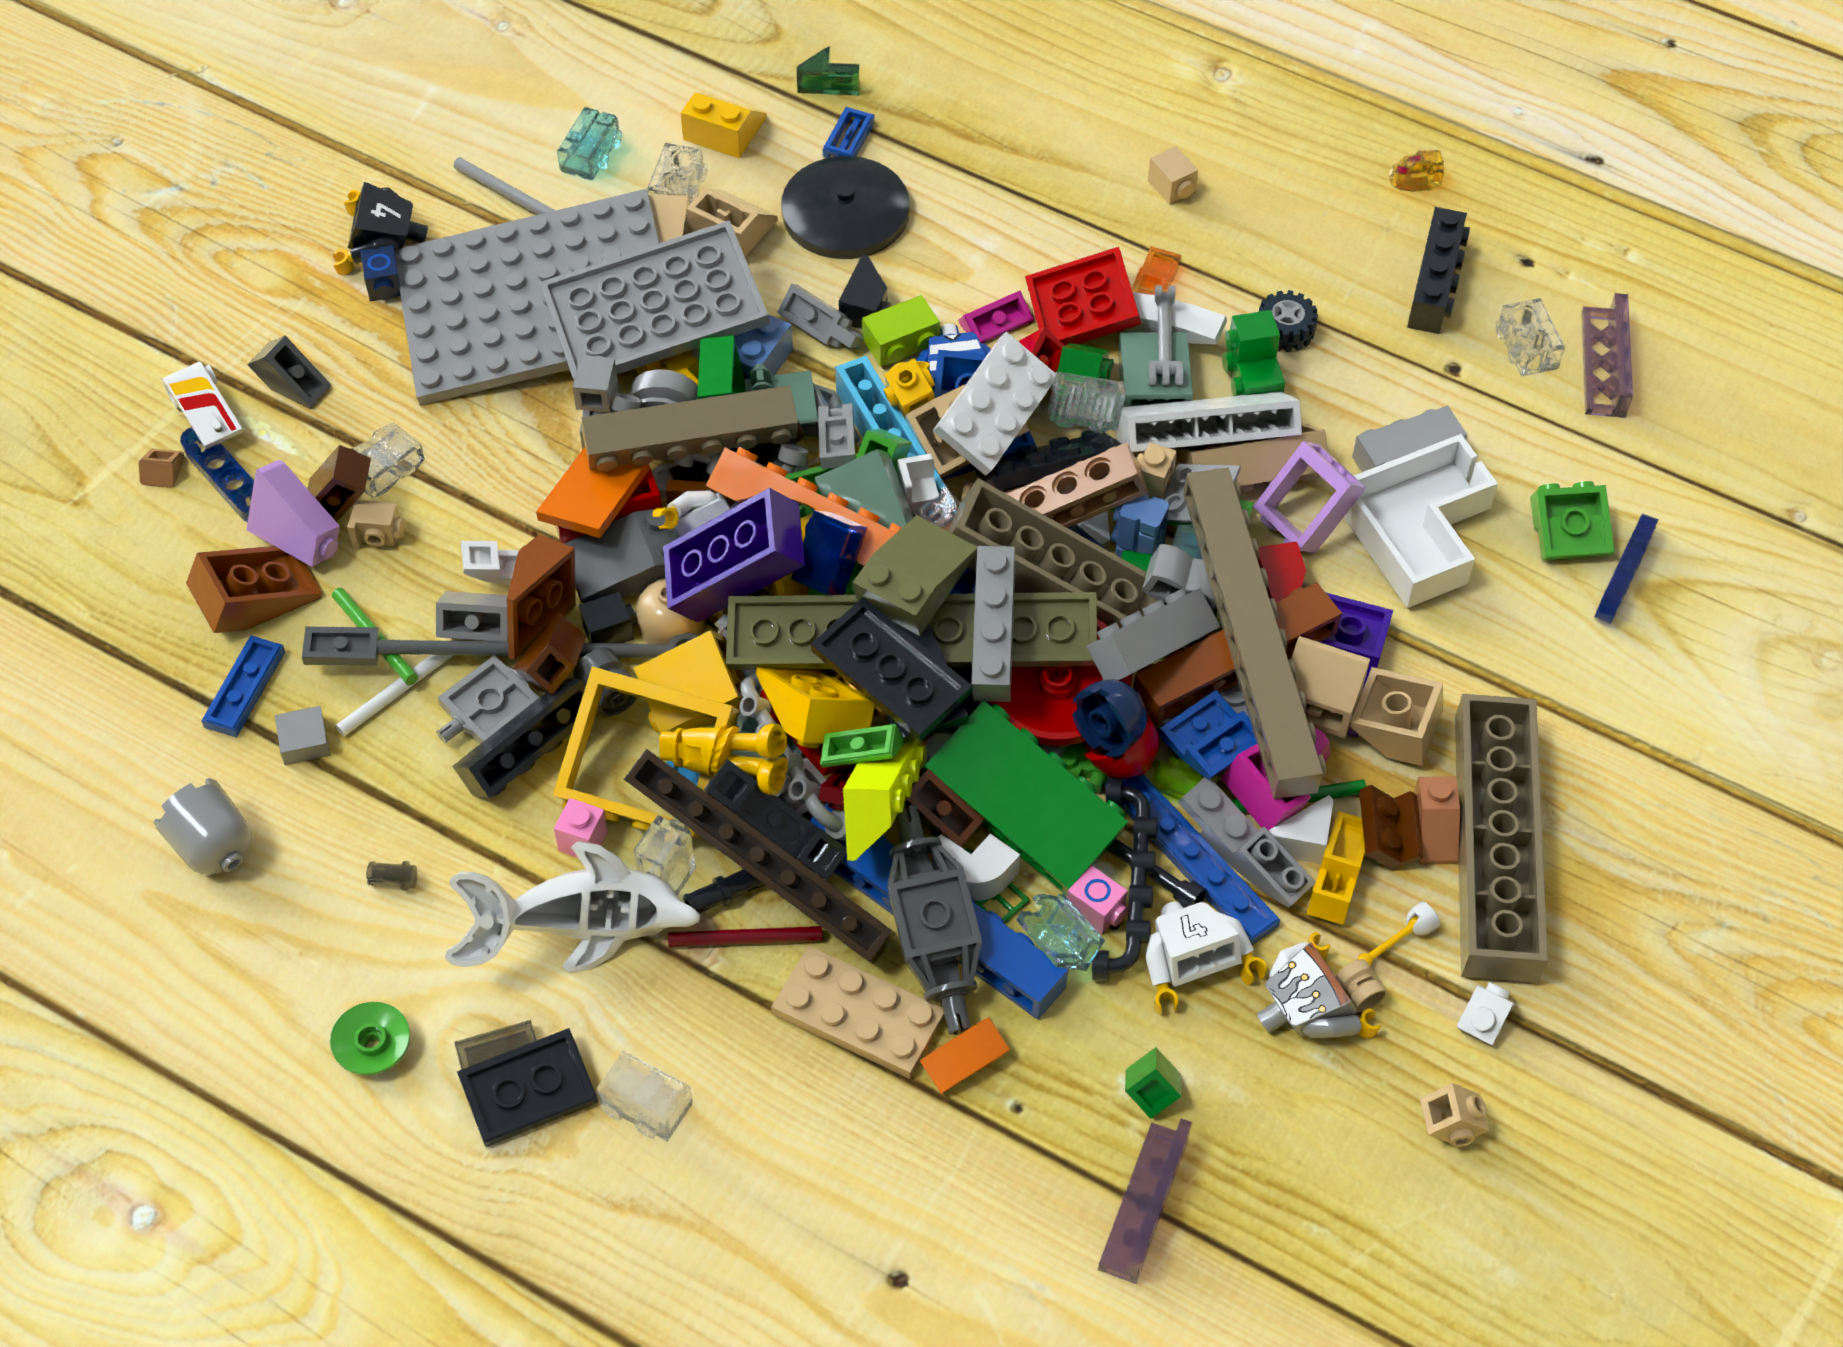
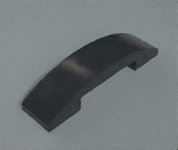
M728 759L725 760L704 789L725 807L826 881L847 854L845 846L811 823L777 796L763 793L754 778Z

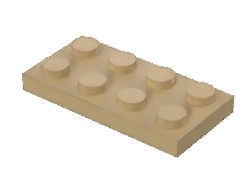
M809 945L771 1007L773 1015L908 1079H911L920 1060L923 1058L945 1019L943 1007L930 1001H925V999Z

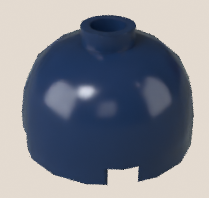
M1116 679L1097 681L1084 688L1073 698L1072 704L1077 702V710L1072 713L1073 721L1080 735L1093 749L1100 746L1104 750L1109 751L1105 754L1106 756H1121L1143 736L1147 724L1146 708L1139 693L1126 683Z

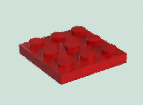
M1119 246L1025 276L1038 329L1045 327L1064 345L1069 343L1080 344L1142 324Z

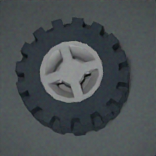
M1282 290L1277 291L1276 296L1271 293L1267 296L1266 300L1263 299L1258 312L1272 311L1280 333L1279 352L1281 348H1284L1286 352H1292V348H1295L1297 351L1302 350L1303 345L1307 347L1311 339L1313 340L1318 318L1316 305L1312 306L1313 301L1310 298L1305 300L1302 293L1293 295L1294 291L1288 290L1287 294H1284Z

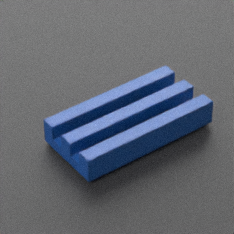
M845 107L822 149L823 157L829 158L830 155H834V157H857L875 124V115ZM851 117H855L851 126L845 133V137L842 140L840 146L835 147L844 129L846 128L849 120L851 119ZM864 120V122H863L861 128L859 129V131H858V133H857L855 139L853 140V142H852L850 148L847 150V148L849 147V145H850V143H851L853 137L855 136V134H856L858 128L860 127L862 121Z

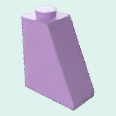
M278 460L257 469L246 530L311 567L333 557L338 548L339 524L284 462Z

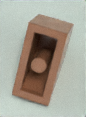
M1418 777L1414 793L1417 795L1423 846V858L1419 860V864H1457L1459 854L1460 803L1456 777Z

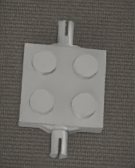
M494 655L438 697L439 705L453 720L440 730H437L436 733L445 744L461 731L471 735L481 744L537 700L539 696L529 688L527 681L514 669L505 666Z

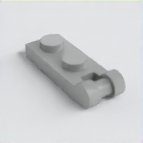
M842 404V408L829 409V406H818L821 469H835L855 460L853 404Z

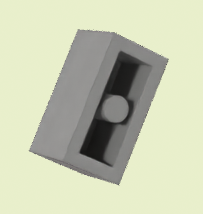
M445 591L436 602V637L508 642L507 595Z

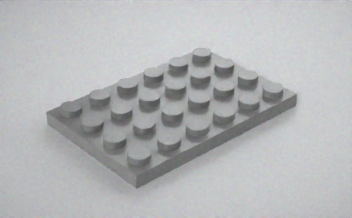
M730 220L539 282L573 380L575 379L580 355L615 358L616 372L620 374L700 347V339L735 336L770 324L769 315Z

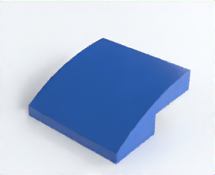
M1217 690L1166 723L1158 732L1160 738L1186 764L1208 780H1211L1228 768L1239 753L1257 744L1250 718L1244 711L1237 714Z

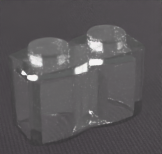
M395 423L377 429L368 442L351 448L371 458L365 493L372 498L386 493L399 479L413 473L425 460L422 444Z

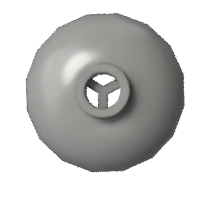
M207 778L205 780L206 785L195 788L192 783L184 786L161 806L165 814L161 819L156 818L154 820L156 829L194 872L213 875L235 870L242 864L244 855L252 841V832L248 822L218 781Z

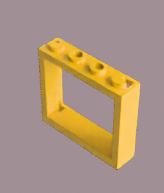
M592 666L553 796L564 799L562 807H565L569 798L604 809L606 820L618 823L620 816L633 819L631 827L653 833L655 826L668 830L667 837L688 843L690 836L701 839L702 837L679 820L573 790L604 688L716 719L714 728L725 725L729 728L735 726L740 710L728 704ZM700 773L697 786L705 791V787L713 777Z

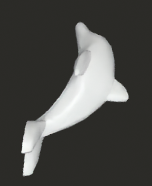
M577 841L571 848L586 869L565 873L549 879L528 890L515 900L499 883L488 876L475 872H459L450 879L451 888L459 893L467 902L474 916L475 923L459 943L447 950L445 959L452 965L463 967L481 965L497 955L513 930L535 931L582 939L578 947L563 964V968L568 973L591 970L611 958L626 940L654 935L669 927H690L699 922L700 915L693 907L680 901L668 882L653 874L628 869L618 856L598 844Z

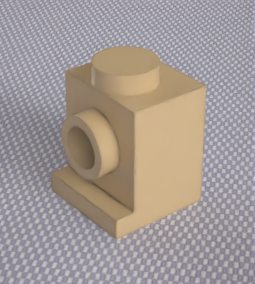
M1150 442L1144 454L1139 453L1137 461L1148 490V497L1152 498L1154 496L1163 500L1174 475L1177 451Z
M357 500L354 503L347 526L353 548L360 549L361 543L377 547L382 545L396 547L397 540L403 538L405 531V520L400 518L396 503Z

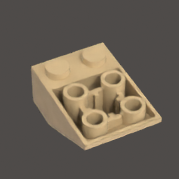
M965 385L945 393L906 414V422L926 454H932L934 468L941 479L970 464L968 460L933 432V429ZM1026 423L1014 439L1029 431Z

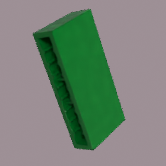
M983 700L969 716V722L963 723L924 766V771L930 769L984 819L981 824L1004 844L1019 853L1025 862L1067 896L1071 886L1090 865L1094 866L1125 830L1128 821L1123 817L1126 814L1113 801L1108 800L1104 802L1095 794L1096 788L1086 778L1082 776L1076 778L1067 771L1068 765L1060 756L1054 752L1047 754L1037 745L1039 743L1038 739L1025 728L1019 730L1010 723L1009 720L1011 718L1003 708L997 704L990 706Z

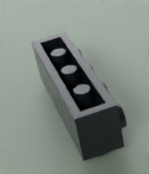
M1440 207L1434 208L1407 328L1440 334L1443 318L1451 317L1455 298L1448 296L1449 293L1456 294L1460 274H1455L1454 270H1461L1465 251L1459 250V247H1466L1471 228L1464 226L1467 213Z
M566 678L553 695L544 693L452 766L472 796L484 798L497 796L506 789L507 784L511 780L529 771L535 765L536 760L562 744L563 739L572 732L586 687L582 679Z

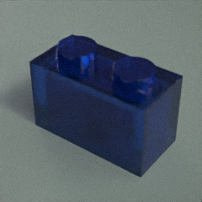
M814 510L812 517L808 520L805 527L806 535L803 541L805 566L794 571L791 580L826 595H845L868 527L833 512Z

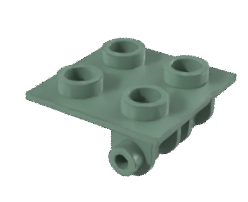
M764 364L753 366V369L750 371V379H744L746 392L790 385L797 419L801 426L818 424L811 370L771 376L770 370Z

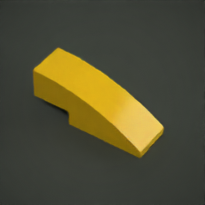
M1340 811L1337 812L1307 910L1308 915L1344 925L1365 855L1361 817Z

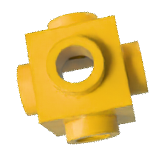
M914 358L908 362L897 363L889 372L884 374L887 387L883 389V392L891 407L898 405L905 419L906 414L935 399L931 388L935 383L926 367L920 369Z

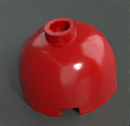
M1147 714V724L1143 736L1121 756H1106L1105 754L1109 751L1104 750L1100 746L1093 749L1086 741L1084 747L1088 750V753L1084 754L1101 774L1110 778L1129 779L1141 776L1151 768L1157 756L1160 745L1159 734Z

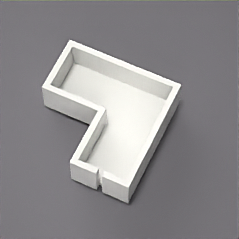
M1462 434L1354 475L1366 489L1344 516V519L1407 608L1464 586L1469 582L1475 558L1451 524L1491 509L1498 483L1482 461L1476 463L1477 455Z

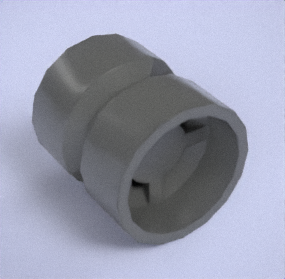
M604 647L586 654L578 662L573 672L574 678L582 679L585 685L587 684L592 666L632 677L624 669L622 662L610 648ZM604 688L599 702L601 707L599 712L603 716L608 717L618 715L627 710L638 697Z

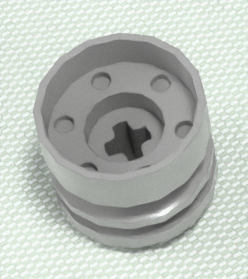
M656 369L646 371L637 376L632 384L630 395L641 399L640 408L697 400L698 386L693 380L683 374L672 370Z

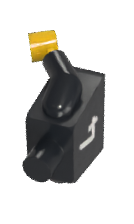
M363 182L361 191L351 190L348 193L349 200L344 202L347 213L354 216L347 247L350 249V253L344 249H337L333 254L335 260L333 267L337 274L347 275L353 270V262L356 264L362 262L360 250L378 249L379 247L393 245L394 252L404 247L406 240L416 243L425 242L428 226L410 221L413 209L411 201L400 197L389 187L379 188L370 183Z

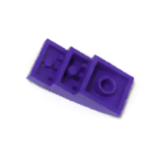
M1326 593L1342 612L1337 634L1320 643L1370 659L1363 685L1364 688L1371 668H1378L1394 610ZM1351 727L1349 728L1347 735L1359 736Z

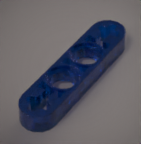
M193 428L186 429L180 437L186 457L241 519L248 522L250 506H247L245 499L249 496L251 501L254 480L221 443L202 452L201 448L194 443L197 441L202 444ZM222 459L225 461L219 468L212 469L207 467L208 463L212 460ZM232 480L243 481L242 486L237 489L231 490L226 488V485Z
M1644 513L1641 514L1600 601L1594 618L1612 624L1652 539L1659 519Z

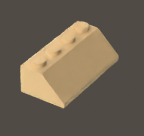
M1304 423L1301 424L1302 435L1175 447V450L1177 451L1176 456L1179 464L1241 466L1237 481L1240 491L1244 492L1253 490V484L1266 482V486H1269L1303 441L1319 444L1327 452L1328 448L1325 430ZM1308 466L1299 480H1313L1319 478L1320 475L1312 467Z

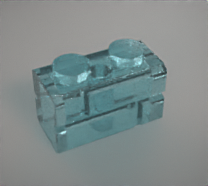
M588 107L583 108L557 150L559 169L564 173L574 176L578 174L579 177L591 181L595 179L599 170H605L609 162L610 152L613 148L617 149L622 141V131L619 130V122L616 115L606 112L600 113L598 110Z

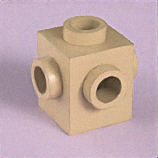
M1451 1083L1420 1098L1429 1136L1451 1143L1452 1146L1460 1147L1473 1143L1475 1137L1489 1131L1486 1120L1487 1108L1480 1094Z

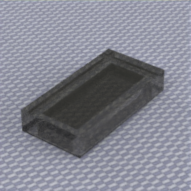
M528 1020L455 1041L454 1044L462 1070L537 1040L532 1022Z

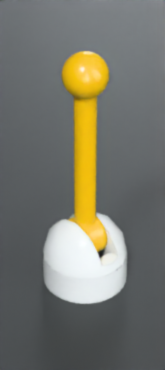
M1421 901L1408 912L1406 918L1407 926L1370 953L1360 954L1357 960L1365 959L1371 966L1373 959L1411 932L1416 935H1427L1440 927V920L1437 914L1426 902Z

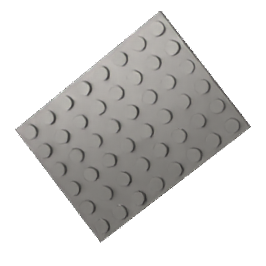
M647 189L398 249L395 252L400 281V295L416 397L420 406L570 370L539 282L658 244L659 239Z

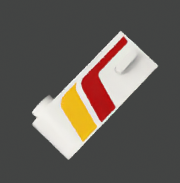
M199 361L162 378L164 388L176 409L180 408L205 449L243 433L242 427L215 385L218 381L210 365L203 366Z

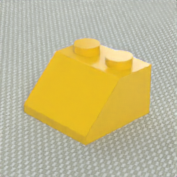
M694 92L681 111L683 140L740 159L767 118V113L711 94Z

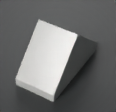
M1328 795L1273 827L1269 832L1294 859L1321 864L1327 846L1334 800Z

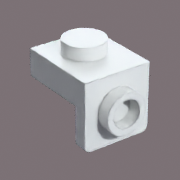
M1491 982L1488 983L1486 988L1477 985L1457 1028L1493 1045L1515 1005L1514 1002L1508 999L1511 992Z

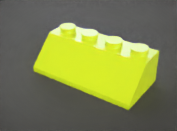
M916 739L904 743L894 758L857 763L843 788L847 860L855 861L892 826L897 814L903 812L904 801L906 797L911 796L912 785L914 782H918L920 769L924 768L927 762V749L925 745H921V741Z

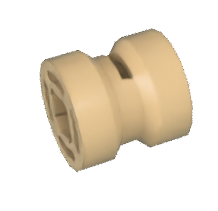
M1359 959L1348 964L1335 976L1359 1011L1357 1014L1363 1013L1368 1008L1373 1009L1388 994L1382 982L1373 978V970L1365 959Z

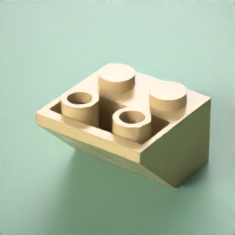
M704 188L686 208L688 234L730 220L744 257L752 251L778 221L777 215L723 190Z
M1299 636L1291 659L1296 667L1297 678L1295 684L1297 690L1303 691L1306 699L1305 716L1307 723L1312 722L1315 728L1345 739L1350 728L1351 718L1362 693L1370 659Z

